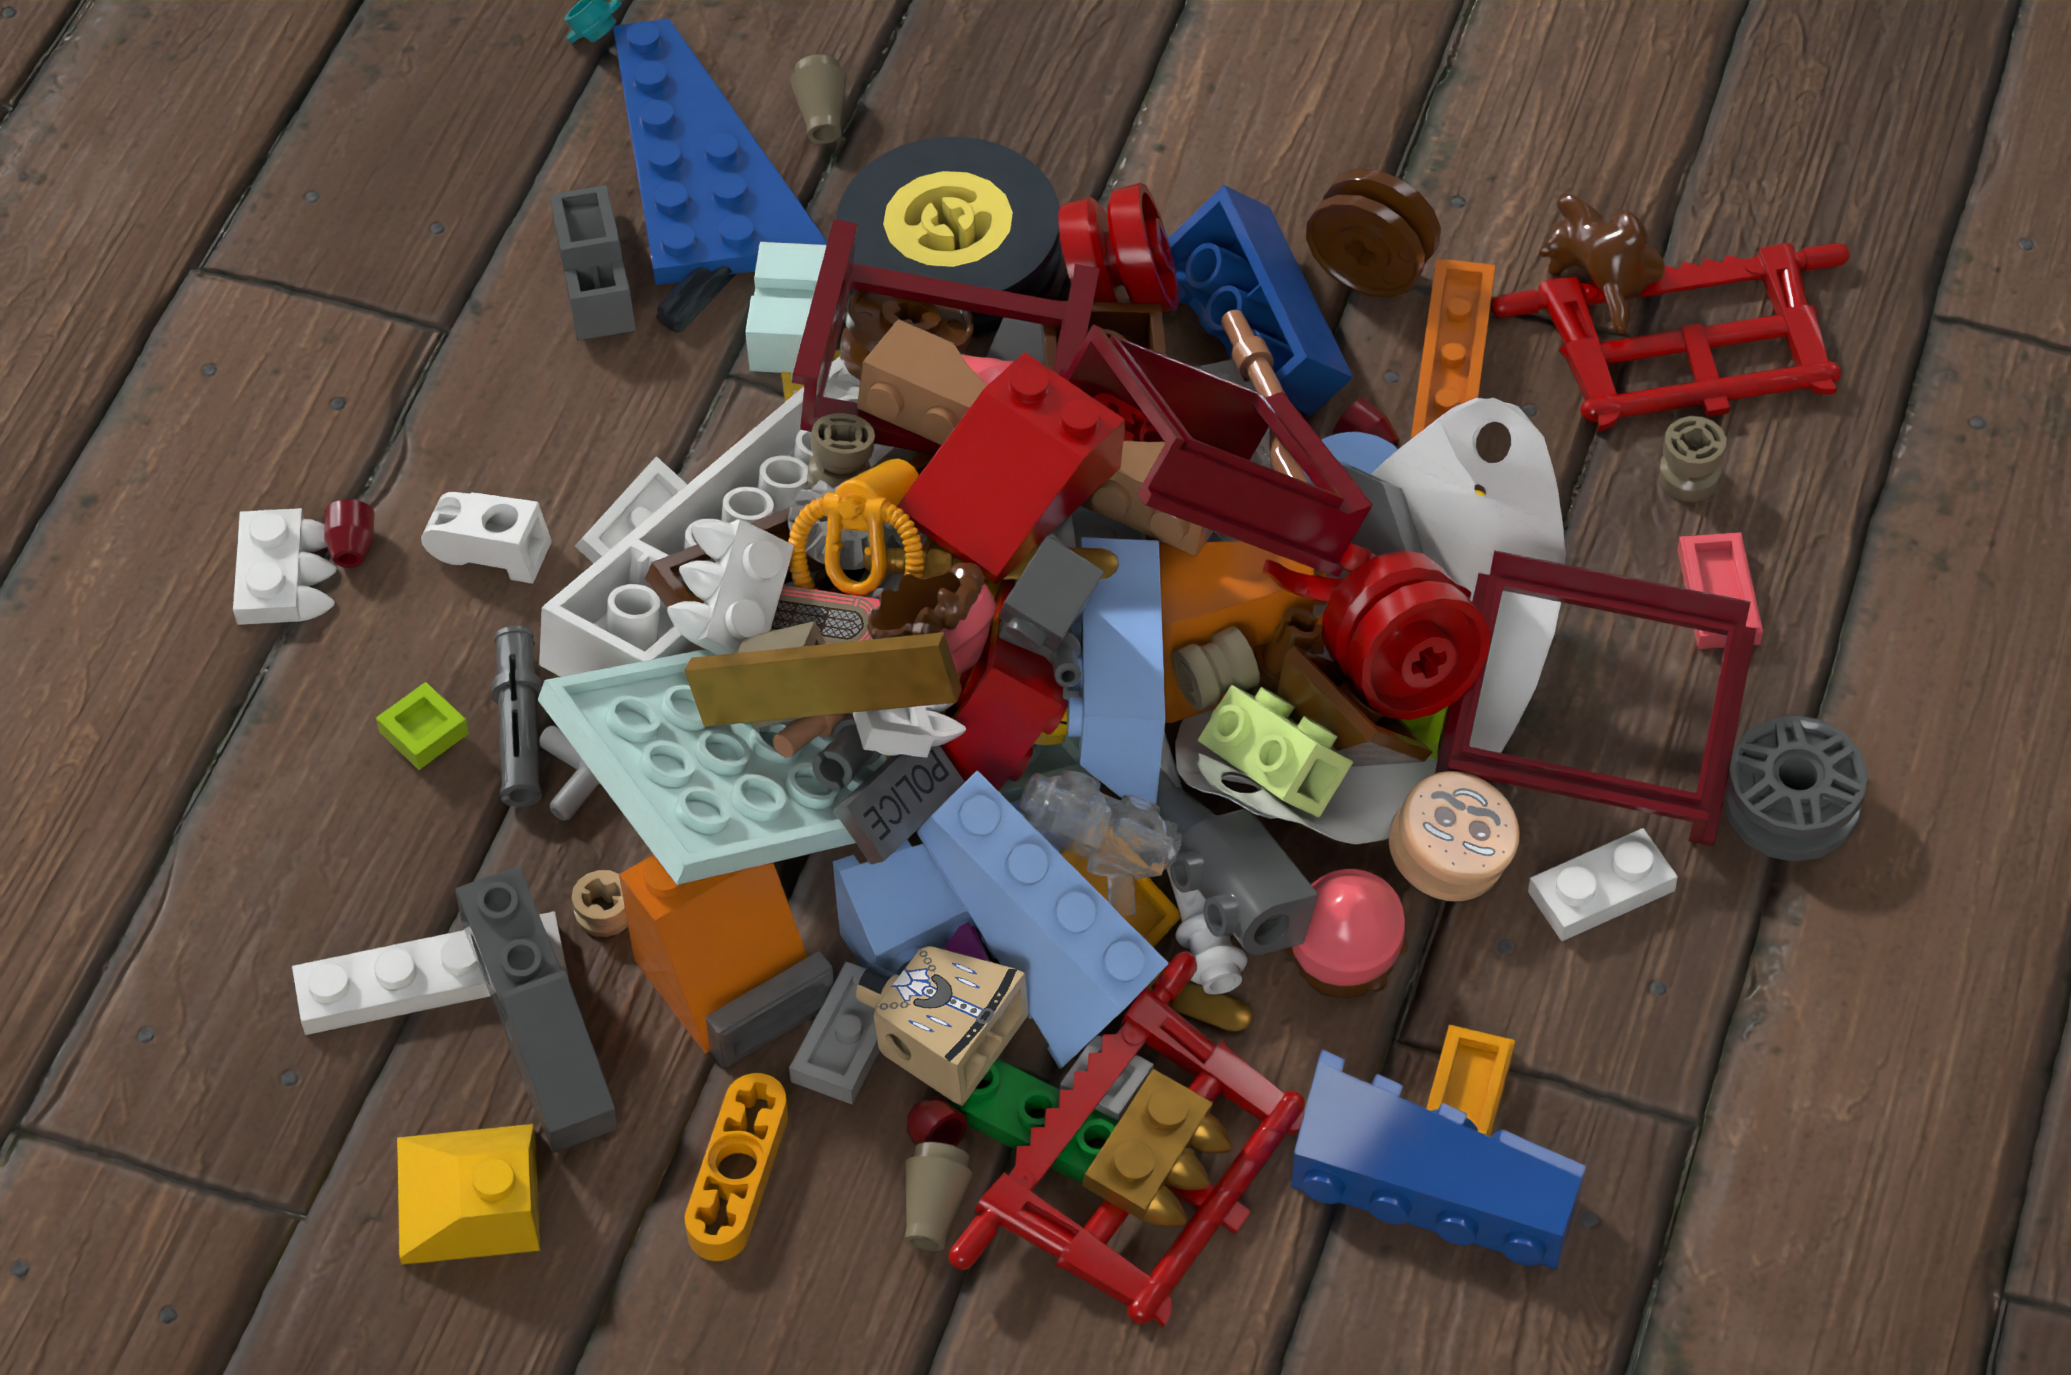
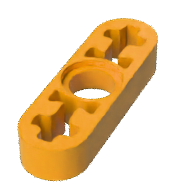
M751 1073L735 1080L728 1088L685 1212V1226L689 1245L698 1256L706 1260L724 1261L733 1258L744 1249L748 1242L788 1122L785 1090L782 1084L770 1075ZM757 1099L766 1100L768 1108L760 1109L754 1123L755 1135L746 1132L747 1116L745 1108H752ZM735 1153H742L752 1157L757 1164L753 1172L741 1179H730L718 1171V1166L725 1157ZM719 1197L728 1200L726 1207L729 1226H721L717 1235H709L706 1232L705 1224L710 1225L716 1221L720 1210Z

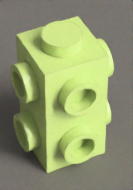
M1231 684L1222 701L1213 710L1208 724L1197 741L1281 800L1319 818L1354 762L1332 747L1338 736L1306 716H1303L1298 724L1289 718L1295 707L1263 687L1259 689L1256 696H1253Z

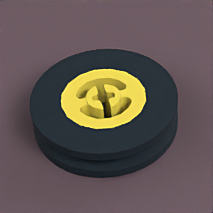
M938 137L911 142L897 147L865 166L847 186L838 206L837 220L858 223L853 262L856 264L1038 298H1044L1057 278L1061 265L1062 246L1058 219L1060 207L1052 184L1045 174L1029 159L1008 147L994 142L969 137ZM851 289L850 295L852 296L856 290ZM970 311L973 315L972 336L999 329L1004 317Z

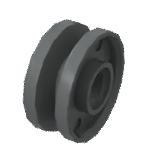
M1797 715L1768 719L1748 730L1733 749L1723 802L1729 824L1745 844L1768 857L1793 862L1823 858L1843 847L1856 830L1865 796L1868 772L1859 748L1846 733L1823 720ZM1788 786L1799 787L1803 790H1794L1789 788Z

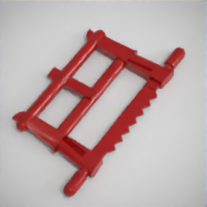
M1782 243L1760 248L1758 256L1748 259L1726 255L1723 262L1705 258L1701 266L1683 262L1679 269L1665 266V273L1662 279L1650 284L1639 297H1635L1640 298L1750 280H1763L1776 314L1767 317L1702 326L1701 323L1682 326L1681 330L1599 342L1587 306L1606 303L1604 293L1600 291L1594 281L1593 283L1579 284L1577 277L1545 280L1539 285L1538 292L1534 289L1498 295L1492 300L1490 309L1493 315L1498 318L1539 313L1541 309H1547L1564 343L1560 347L1559 353L1566 359L1585 399L1580 408L1581 416L1588 422H1597L1598 432L1613 427L1618 422V418H1624L1625 416L1631 417L1694 407L1696 405H1703L1707 417L1729 414L1730 406L1728 401L1801 389H1810L1812 392L1823 395L1836 394L1837 388L1835 383L1841 378V368L1837 363L1828 361L1817 321L1818 308L1808 305L1800 269L1806 272L1842 266L1849 260L1850 252L1847 246L1841 243L1802 248L1800 252H1795L1793 244ZM1785 337L1796 364L1794 367L1719 378L1710 349ZM1687 352L1694 382L1616 394L1607 367L1608 364Z
M1188 951L1178 953L1152 985L1153 991L1145 987L1127 1011L1117 1034H1103L1101 1053L1088 1054L1087 1071L1074 1072L1073 1090H1060L1059 1108H1048L1045 1110L1044 1127L1031 1128L1030 1146H1017L1014 1169L1009 1175L1003 1173L983 1195L974 1210L980 1216L974 1217L951 1247L949 1261L954 1268L967 1270L974 1265L996 1236L997 1227L1001 1226L1058 1258L1054 1267L1067 1270L1128 1306V1316L1134 1323L1146 1324L1154 1319L1164 1328L1172 1311V1300L1169 1295L1174 1290L1173 1287L1177 1286L1196 1260V1256H1199L1218 1230V1225H1222L1235 1235L1252 1212L1238 1202L1241 1195L1244 1194L1263 1168V1164H1266L1282 1142L1285 1134L1294 1135L1299 1133L1304 1116L1305 1101L1299 1092L1287 1091L1283 1093L1230 1050L1224 1041L1216 1046L1168 1005V1003L1175 1001L1196 973L1198 965L1194 954ZM1144 1043L1195 1077V1080L1188 1088L1210 1102H1213L1220 1093L1262 1121L1215 1186L1209 1184L1208 1188L1184 1190L1164 1185L1173 1194L1198 1210L1149 1276L1107 1246L1129 1213L1104 1200L1085 1227L1082 1228L1032 1193L1033 1189Z

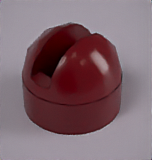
M932 1098L914 1104L907 1116L906 1131L915 1146L924 1142H937L956 1147L964 1137L967 1129L966 1117L951 1103L941 1098Z

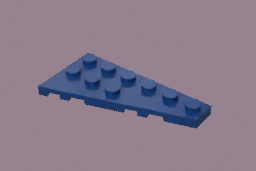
M670 19L613 26L655 285L681 282L691 271L700 267L713 271L721 266H725L732 270L729 275L753 272L756 270L760 242L827 245V240Z

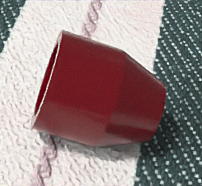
M1365 398L1355 401L1343 413L1332 435L1345 432L1367 433L1390 442L1396 448L1400 442L1388 417Z
M353 499L338 500L328 505L325 509L324 541L333 562L340 567L354 568L360 566L374 542L375 513L373 508L365 502Z

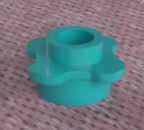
M580 0L564 18L566 23L572 28L566 39L570 43L582 37L587 38L590 42L600 39L615 25L616 20L611 14L621 6V0H612L611 2L607 0Z

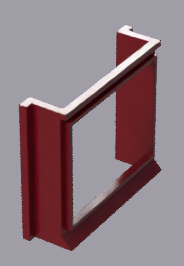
M833 219L792 376V383L804 385L800 430L812 432L814 423L821 417L834 413H846L866 420L873 427L875 433L874 444L933 455L942 446L858 409L855 402L824 397L851 289L1061 328L1052 369L1057 374L1060 373L1062 368L1069 369L1087 336L1100 268L1076 264L1068 303L853 263L858 223Z
M1093 325L1069 369L1062 368L1058 375L1093 398L1098 394L1106 393L1141 410L1165 441L1164 447L1137 492L1145 506L1339 577L1344 569V565L1340 560L1373 504L1286 395L1281 391L1264 398L1261 393L1122 338L1111 335L1109 339L1101 327ZM1269 427L1314 485L1250 461Z
M1494 550L1490 575L1478 573L1472 600L1473 604L1483 614L1490 631L1489 652L1503 591L1727 635L1696 793L1470 747L1488 658L1478 679L1459 700L1449 705L1435 773L1445 771L1464 772L1481 779L1689 821L1692 823L1688 841L1714 847L1757 629L1746 626L1751 601Z

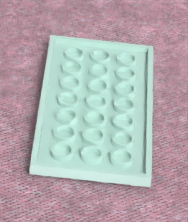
M707 649L544 681L538 697L539 703L677 885L854 844L855 841L833 810L887 760L886 755L882 754L872 765L863 766L848 786L843 784L844 787L842 789L834 790L822 785L816 779L812 769L814 757L820 751L822 752L833 740V733L826 737L817 736L792 757L785 758L774 748L773 737L794 720L757 729L753 728L751 722L704 727L684 670L692 657L718 655ZM1065 735V741L1061 744H1033V755L1025 772L1016 782L1007 779L999 793L1009 803L1063 785H1066L1071 792L1097 786L1099 780L1080 765V738L1067 737Z

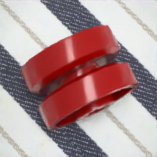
M1140 182L1113 190L1107 205V213L1103 206L1091 197L1061 205L1058 211L1059 233L1071 284L1076 264L1100 268L1094 302L1161 304L1162 314L1177 310L1179 305L1178 283L1168 237L1155 200L1145 184Z
M1400 550L1375 556L1352 570L1333 591L1323 613L1321 638L1331 659L1346 676L1352 679L1355 688L1371 707L1388 718L1413 720L1436 714L1459 700L1478 679L1488 658L1490 631L1481 611L1465 594L1458 590L1456 583L1440 565L1425 554Z

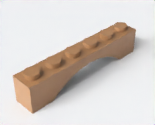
M898 319L862 363L857 408L942 445L987 385L967 365L954 343ZM1123 441L1121 468L1081 506L1196 556L1213 531L1145 506L1137 494L1164 447L1165 441Z

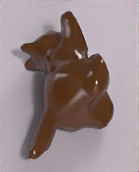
M1563 193L1556 203L1565 219L1552 225L1546 245L1542 246L1539 250V256L1550 257L1551 261L1548 272L1551 275L1560 274L1573 266L1583 268L1600 291L1604 293L1615 331L1623 334L1626 332L1630 320V311L1625 299L1639 297L1647 286L1660 281L1665 273V263L1657 250L1646 245L1648 239L1646 228L1642 221L1633 213L1618 209L1613 219L1609 223H1604L1603 217L1585 201L1574 195Z

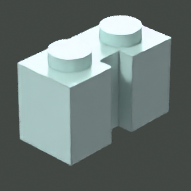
M760 242L754 276L755 292L754 296H751L745 331L750 371L793 373L826 245Z

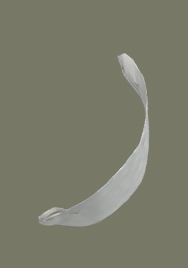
M1475 398L1455 406L1404 444L1371 474L1403 490L1424 554L1440 565L1456 584L1470 590L1472 593L1471 601L1473 600L1478 573L1490 575L1494 550L1565 564L1564 529L1555 472L1544 436L1519 406L1502 402L1496 398ZM1491 422L1504 424L1509 429L1511 435L1509 452L1502 461L1497 463H1488L1482 460L1476 448V438L1481 428ZM1479 484L1486 490L1485 496H1479L1475 492V485ZM1343 569L1339 577L1327 573L1326 577L1345 579L1350 573ZM1507 591L1502 592L1470 747L1499 753L1504 749L1537 687L1555 634L1561 602ZM1328 603L1326 605H1314L1313 615L1323 616ZM1325 645L1324 654H1315L1330 661H1333L1329 656ZM1213 710L1183 719L1175 742L1176 769L1189 786L1203 792L1228 798L1254 814L1269 819L1281 818L1301 823L1332 839L1355 845L1388 839L1394 815L1413 787L1424 778L1435 774L1437 765L1436 759L1427 758L1425 762L1350 767L1318 818L1281 800L1197 741L1208 724ZM1221 780L1254 785L1259 791L1254 793L1233 791L1227 788Z

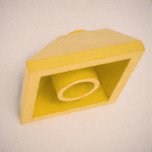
M534 1124L397 1138L399 1255L401 1265L540 1251Z

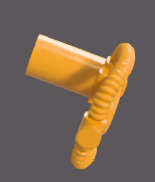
M901 459L887 460L845 481L838 486L835 493L827 492L824 498L819 497L817 500H812L810 504H806L804 509L800 510L799 515L796 516L790 531V538L788 539V543L794 545L789 566H791L790 572L793 573L794 585L798 586V588L818 590L815 587V583L812 582L813 578L808 570L809 565L807 564V553L805 551L807 549V539L813 525L823 516L828 518L824 558L826 573L833 585L843 593L854 596L867 595L877 589L884 580L887 569L883 530L885 522L893 526L898 534H901L900 538L903 540L902 544L904 545L906 557L904 575L912 574L917 578H923L924 552L922 550L923 544L919 542L921 537L917 534L918 529L913 527L914 522L909 520V515L904 514L902 509L896 507L919 477L916 469L910 463ZM842 529L868 532L870 546L866 547L864 552L867 555H871L872 568L871 574L865 581L857 582L851 580L841 569L840 549L844 547V542L841 541Z

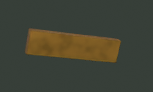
M944 632L692 657L684 670L704 727L956 703L962 691Z

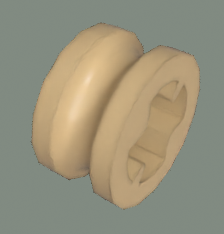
M597 870L586 874L578 880L573 888L572 903L578 926L585 933L595 937H609L627 928L628 923L618 873L611 870ZM603 897L607 903L613 902L614 906L604 911L598 904L592 905V901L595 898Z

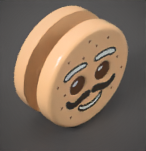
M1445 771L1432 774L1413 787L1392 819L1388 839L1390 853L1396 867L1415 888L1437 899L1466 901L1481 896L1497 882L1516 854L1520 832L1518 820L1512 806L1497 788L1484 779L1472 774Z

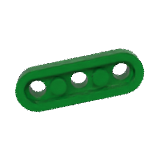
M996 1059L982 1079L991 1083L989 1086L983 1089H975L963 1106L947 1098V1102L951 1103L966 1117L968 1126L1016 1150L1017 1146H1030L1032 1127H1044L1045 1117L1035 1119L1030 1117L1028 1113L1033 1109L1059 1108L1060 1090ZM1094 1109L1050 1168L1082 1184L1085 1173L1101 1150L1091 1148L1086 1143L1095 1138L1107 1141L1119 1121Z

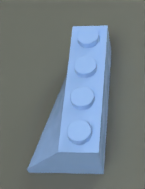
M1081 537V548L1111 550L1117 556L1119 566L1116 573L1111 577L1099 581L1085 609L1071 627L1073 635L1077 637L1081 645L1078 659L1081 678L1076 685L1067 688V691H1079V697H1069L1067 737L1080 738V765L1142 815H1155L1165 727L1159 541Z
M978 770L917 831L918 836L961 907H966L983 935L980 939L993 960L997 959L1000 965L1015 968L1025 973L1029 1007L1028 1017L1029 1019H1034L1048 1042L1049 1047L1047 1049L1059 1069L1066 1065L1117 1017L1169 964Z
M1066 785L1010 803L1057 851L1087 821L1091 820ZM906 840L885 861L872 865L869 861L860 864L854 855L833 861L840 935L861 967L867 969L874 964L900 976L919 949L928 946L944 949L959 926L968 922L970 926L974 925L979 938L983 937L966 907H961L924 844L912 847L909 841Z

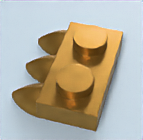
M1153 1069L1085 1173L1082 1186L1143 1222L1162 1227L1185 1225L1187 1219L1179 1200L1164 1185L1184 1190L1208 1188L1210 1182L1203 1165L1187 1148L1209 1154L1226 1153L1232 1149L1231 1140L1220 1121L1210 1113L1212 1102Z

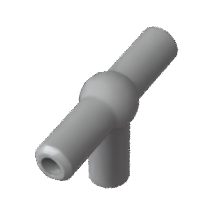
M549 726L540 736V747L577 769L549 804L551 812L557 818L565 821L572 818L600 782L561 730L556 726Z

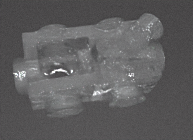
M1064 770L1062 776L1058 775L1050 778L1038 773L1033 774L1023 791L1020 801L1021 811L1026 812L1024 818L1049 843L1088 858L1087 871L1098 877L1107 876L1108 902L1121 916L1136 915L1134 878L1142 879L1160 876L1163 869L1166 870L1173 864L1182 842V834L1177 831L1179 825L1161 818L1159 815L1161 808L1150 801L1130 795H1123L1120 801L1099 791L1101 783L1082 773Z

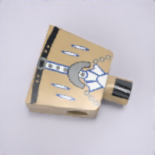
M932 946L919 949L900 976L874 964L869 966L861 976L856 990L857 1001L875 1009L873 1016L878 1048L882 1054L961 1106L967 1101L1029 1015L1024 972Z

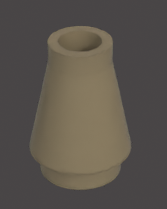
M817 54L801 59L796 63L794 73L790 78V85L807 128L808 139L817 144L832 143L838 140L842 134L841 117L847 75L840 68L839 62L828 55Z
M924 1142L916 1145L914 1156L906 1160V1231L904 1236L906 1244L926 1251H940L945 1248L947 1234L973 1177V1172L968 1168L969 1155L962 1149L944 1143Z

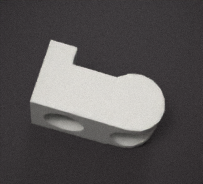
M460 492L443 494L438 500L421 536V542L426 551L442 562L451 565H464L470 562L507 569L510 580L533 584L552 542L538 502L473 492L470 494Z

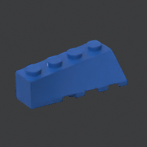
M1223 185L1168 238L1175 265L1179 301L1188 305L1200 318L1198 322L1208 334L1217 337L1227 348L1226 353L1231 359L1233 345L1221 324V320L1229 311H1242L1254 335L1262 338L1274 358L1272 369L1286 396L1297 410L1312 416L1353 378L1352 373L1271 208Z
M1321 1051L1294 1150L1292 1188L1303 1191L1307 1196L1321 1203L1335 1204L1340 1202L1369 1211L1377 1219L1389 1224L1399 1225L1408 1223L1434 1231L1441 1238L1453 1244L1470 1245L1473 1243L1502 1252L1507 1258L1521 1265L1537 1266L1540 1264L1553 1269L1558 1268L1580 1201L1586 1169L1585 1165L1503 1129L1495 1132L1491 1138L1478 1132L1476 1125L1466 1117L1467 1113L1444 1103L1438 1109L1430 1111L1399 1097L1403 1085L1379 1074H1376L1372 1084H1369L1341 1071L1345 1059L1327 1051Z

